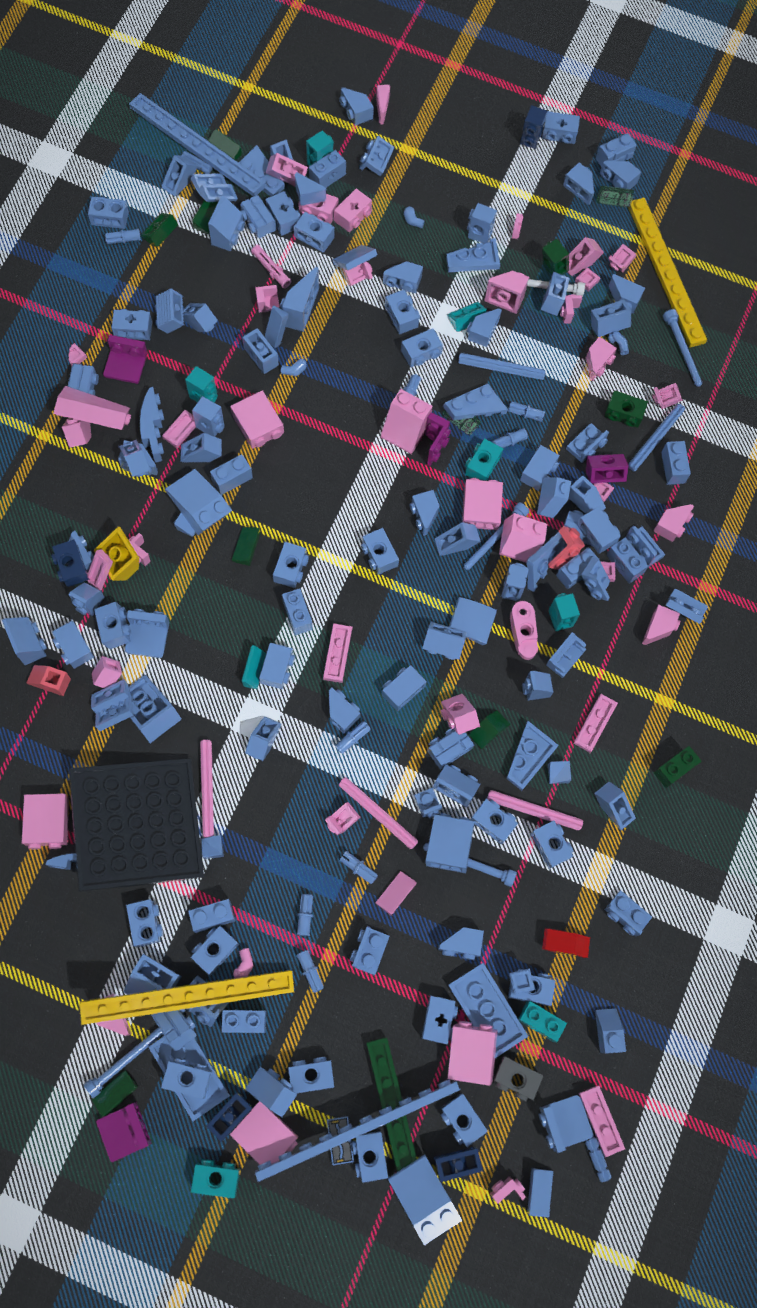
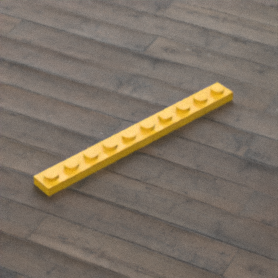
M645 198L630 201V204L627 205L670 305L672 309L677 311L679 316L677 318L689 348L705 344L707 341L705 333Z
M291 970L79 1001L81 1025L294 992L293 975Z

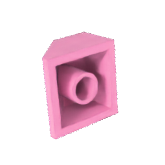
M510 271L490 278L484 301L517 314L525 296L529 277L522 273Z
M516 513L512 514L504 520L499 554L527 563L528 558L543 546L547 524Z

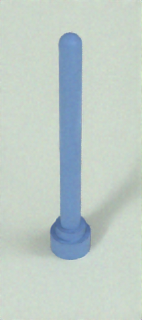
M671 309L663 314L664 321L671 326L695 385L699 387L702 385V381L678 326L677 318L679 316L675 309Z
M519 502L512 512L513 514L516 513L526 517L529 509ZM503 525L464 564L466 570L471 569L502 536Z
M429 843L424 844L423 848L425 851H428ZM468 859V867L500 878L502 882H505L504 885L513 886L517 874L516 871L510 869L509 871H501Z
M158 1027L100 1077H95L93 1080L89 1079L83 1084L87 1092L93 1098L101 1093L100 1090L103 1088V1084L163 1035L160 1028Z

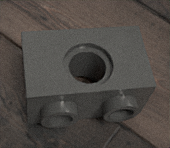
M502 1056L493 1076V1081L497 1082L495 1087L505 1092L509 1088L516 1092L515 1097L527 1101L528 1098L534 1100L543 1075ZM518 1073L522 1078V1082L519 1086H514L512 1084V1076Z

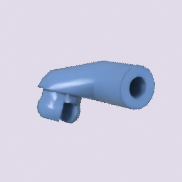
M613 331V333L608 335L611 343L615 341L618 343L621 355L629 353L627 340L618 331Z
M299 359L292 366L282 365L281 374L290 376L300 375L306 369V361Z

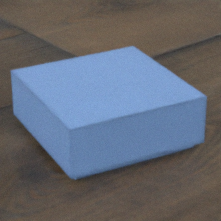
M530 969L509 973L514 995L535 990Z

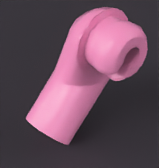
M249 948L239 951L242 962L238 969L234 970L235 978L247 977L253 968Z

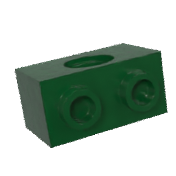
M558 239L546 243L542 248L543 265L552 276L553 272L561 275L568 272L569 253Z
M614 390L604 417L612 421L625 423L630 427L638 428L643 419L648 401Z
M688 746L656 770L654 774L663 786L667 788L702 761L692 748Z

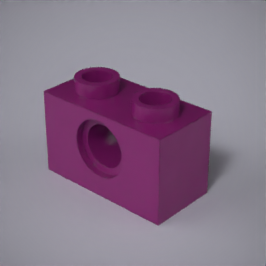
M624 454L587 456L586 474L591 483L624 482L627 480L628 464Z

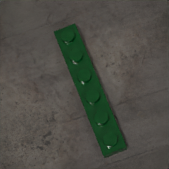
M383 1038L368 1042V1052L382 1109L391 1106L392 1109L399 1107L402 1097L388 1040ZM406 1115L386 1123L397 1172L417 1160Z

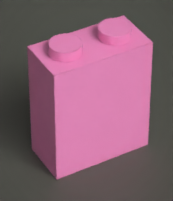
M263 390L230 406L233 418L252 449L261 447L267 441L277 439L284 433L283 423Z
M477 478L466 479L462 522L476 525L477 529L498 530L501 524L503 482L496 480L481 481Z
M66 794L24 795L22 844L28 846V849H41V846H49L50 849H60L61 845H67L69 797Z
M459 1021V1024H455L452 1032L448 1079L490 1086L493 1082L498 1030L492 1029L493 1026L480 1024V1027L472 1026L471 1022Z
M260 1101L230 1134L259 1165L269 1160L271 1164L279 1161L278 1156L286 1151H292L298 1144L295 1141L298 1136Z

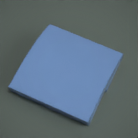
M193 174L191 177L196 190L207 202H218L221 196L226 197L229 201H237L238 199L232 184H226L222 174Z
M459 597L449 627L467 632L466 638L481 645H486L497 610Z
M125 679L91 695V709L96 713L95 727L99 731L133 716L132 698Z

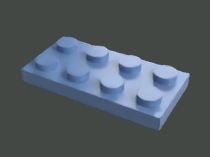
M484 963L448 985L468 1020L472 1023V1026L480 1027V1024L493 1026L492 1029L498 1030L495 1058L528 1037Z
M165 1036L149 1046L164 1074L168 1062H174L175 1058L188 1061L187 1065L195 1067L196 1063L208 1066L207 1071L212 1072L204 1099L175 1092L192 1121H195L230 1096L195 1038L178 1051H175L170 1046ZM186 1071L183 1073L182 1080L184 1083L190 1084L192 1082L193 1075L191 1072Z

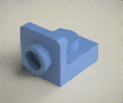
M433 788L414 795L423 818L428 816L431 819L434 818V815L440 814L439 811L443 807L439 804Z

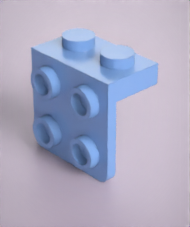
M636 526L630 528L626 538L647 563L648 568L665 556L664 552L643 526L639 529Z
M141 609L128 610L127 619L130 623L131 635L129 636L131 642L126 644L125 652L131 655L162 658L169 628L167 615L158 611L146 613Z
M575 1095L539 1107L541 1111L539 1118L542 1126L546 1127L548 1133L546 1136L547 1143L550 1149L553 1148V1151L557 1153L565 1151V1147L593 1137L580 1096Z

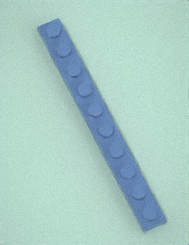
M140 93L129 103L133 111L250 195L256 196L266 187L265 181Z
M448 1079L439 1083V1088L432 1092L428 1088L419 1092L420 1097L414 1100L408 1097L400 1101L399 1107L392 1109L391 1106H388L379 1111V1116L372 1118L369 1115L360 1119V1124L352 1127L349 1124L340 1128V1133L335 1136L329 1133L320 1137V1142L312 1145L311 1142L300 1146V1151L293 1155L289 1151L278 1156L279 1161L271 1164L270 1160L258 1165L259 1170L255 1171L257 1180L259 1182L455 1093L460 1090L457 1082H450Z

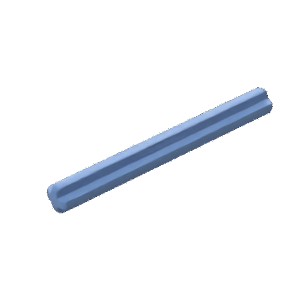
M460 353L458 362L460 364L543 380L545 377V369Z
M681 404L675 406L629 462V469L632 471L638 469L685 410L684 406Z

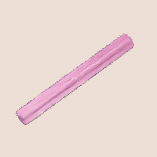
M202 740L200 742L203 836L208 838L214 836L212 744L210 740Z
M345 777L340 781L339 786L407 847L413 849L416 846L418 840L348 778Z
M490 790L487 800H493L499 805L551 822L555 821L557 824L575 830H580L583 825L582 819Z

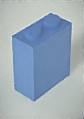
M444 813L434 815L426 856V866L466 873L474 831V821L467 817L452 818Z

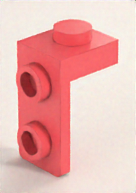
M563 526L559 530L567 546L548 564L550 568L559 570L572 557L578 555L585 546L579 537L580 533L575 528Z

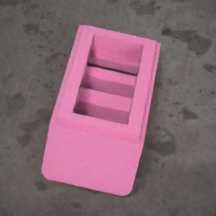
M377 85L376 101L380 124H384L390 96V85Z

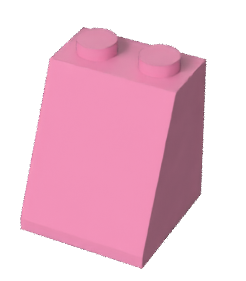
M400 389L390 405L380 438L412 455L425 434L427 417L432 412L433 406Z

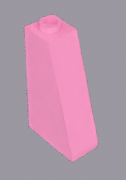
M65 386L59 394L53 413L123 430L125 425H129L131 415L128 414L129 407Z

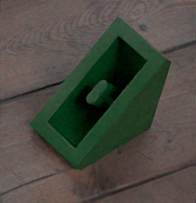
M497 710L487 716L480 723V727L475 728L469 736L482 750L509 727L510 723Z

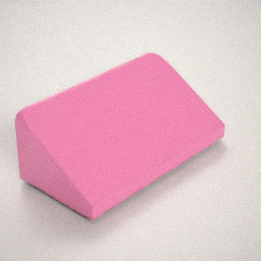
M400 871L376 901V904L392 916L417 882Z

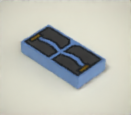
M348 1116L327 1119L328 1134L331 1133L332 1136L339 1134L340 1128L349 1125ZM351 1140L331 1149L332 1165L354 1162Z

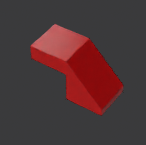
M545 929L542 949L554 953L588 958L590 937Z

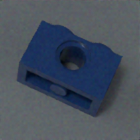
M531 105L524 123L520 144L533 149L537 148L542 136L547 110Z
M75 539L52 547L54 554H51L54 564L59 566L60 570L57 571L60 582L64 581L66 586L70 587L90 580ZM73 561L71 566H65L67 562Z
M237 1092L206 1127L222 1142L250 1112L253 1106L240 1092Z
M475 1146L434 1157L440 1182L483 1171L478 1148Z

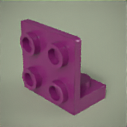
M109 335L108 344L111 351L103 373L104 377L138 384L148 354L145 342Z
M432 412L427 417L425 435L434 441L429 450L428 466H431L433 461H438L441 455L440 450L442 447L445 448L449 442L448 437L451 432L449 429L450 422Z
M137 1102L96 1121L110 1162H114L152 1144Z

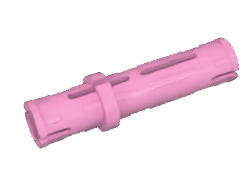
M260 245L252 248V254L270 272V276L276 279L282 288H287L291 284V280L284 274L283 269L275 264Z

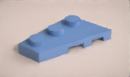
M257 145L239 162L243 167L265 181L266 187L262 191L269 196L279 194L285 188L282 180L266 173L269 161Z
M496 238L490 239V242L482 244V242L478 243L476 247L470 249L463 248L448 253L446 256L448 272L500 269Z
M489 384L447 401L443 406L453 420L474 418L476 415L491 416L493 413H500L502 415L507 414L508 411Z
M559 532L551 537L544 546H541L527 560L526 565L529 569L527 575L528 589L533 592L538 587L536 585L537 581L540 578L544 579L547 575L548 564L566 547V542Z
M527 721L506 779L522 791L558 747V744Z

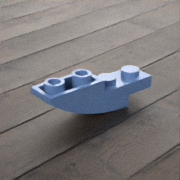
M151 387L143 401L140 431L144 448L151 447L154 461L160 462L162 461L161 454H164L162 443H158L157 438L161 437L159 428H162L161 421L164 420L162 409L158 410V405L161 404L159 394H155L153 387Z

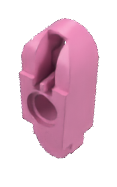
M520 601L513 606L510 613L511 628L518 655L525 660H530L538 652L535 610L530 603ZM524 609L525 615H521L519 611ZM521 630H526V631H528V632H529V635H528V636L523 635V634L521 633Z

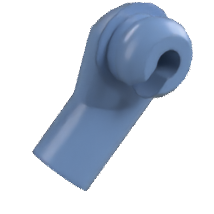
M413 207L405 208L404 217L407 224L422 229L425 220L416 218Z

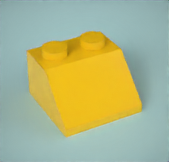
M117 527L94 549L95 553L97 550L102 549L113 561L108 573L112 581L128 580L139 569V556L121 527Z

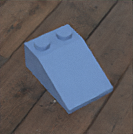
M318 267L312 269L287 292L286 298L282 299L280 308L289 313L286 327L304 332L319 290Z
M196 469L165 489L197 535H200L232 511L222 495Z
M146 675L129 686L133 704V716L129 718L149 743L153 742L181 720L172 704Z
M425 1155L388 1178L424 1245L462 1221Z

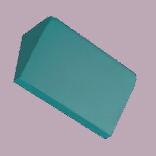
M476 302L447 315L454 329L460 332L467 329L469 323H473L476 316L487 313L483 305Z
M254 645L251 646L242 684L244 687L257 689L266 653Z

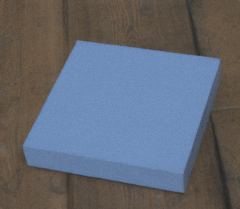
M360 245L332 261L335 266L350 270L377 256V252L374 248Z

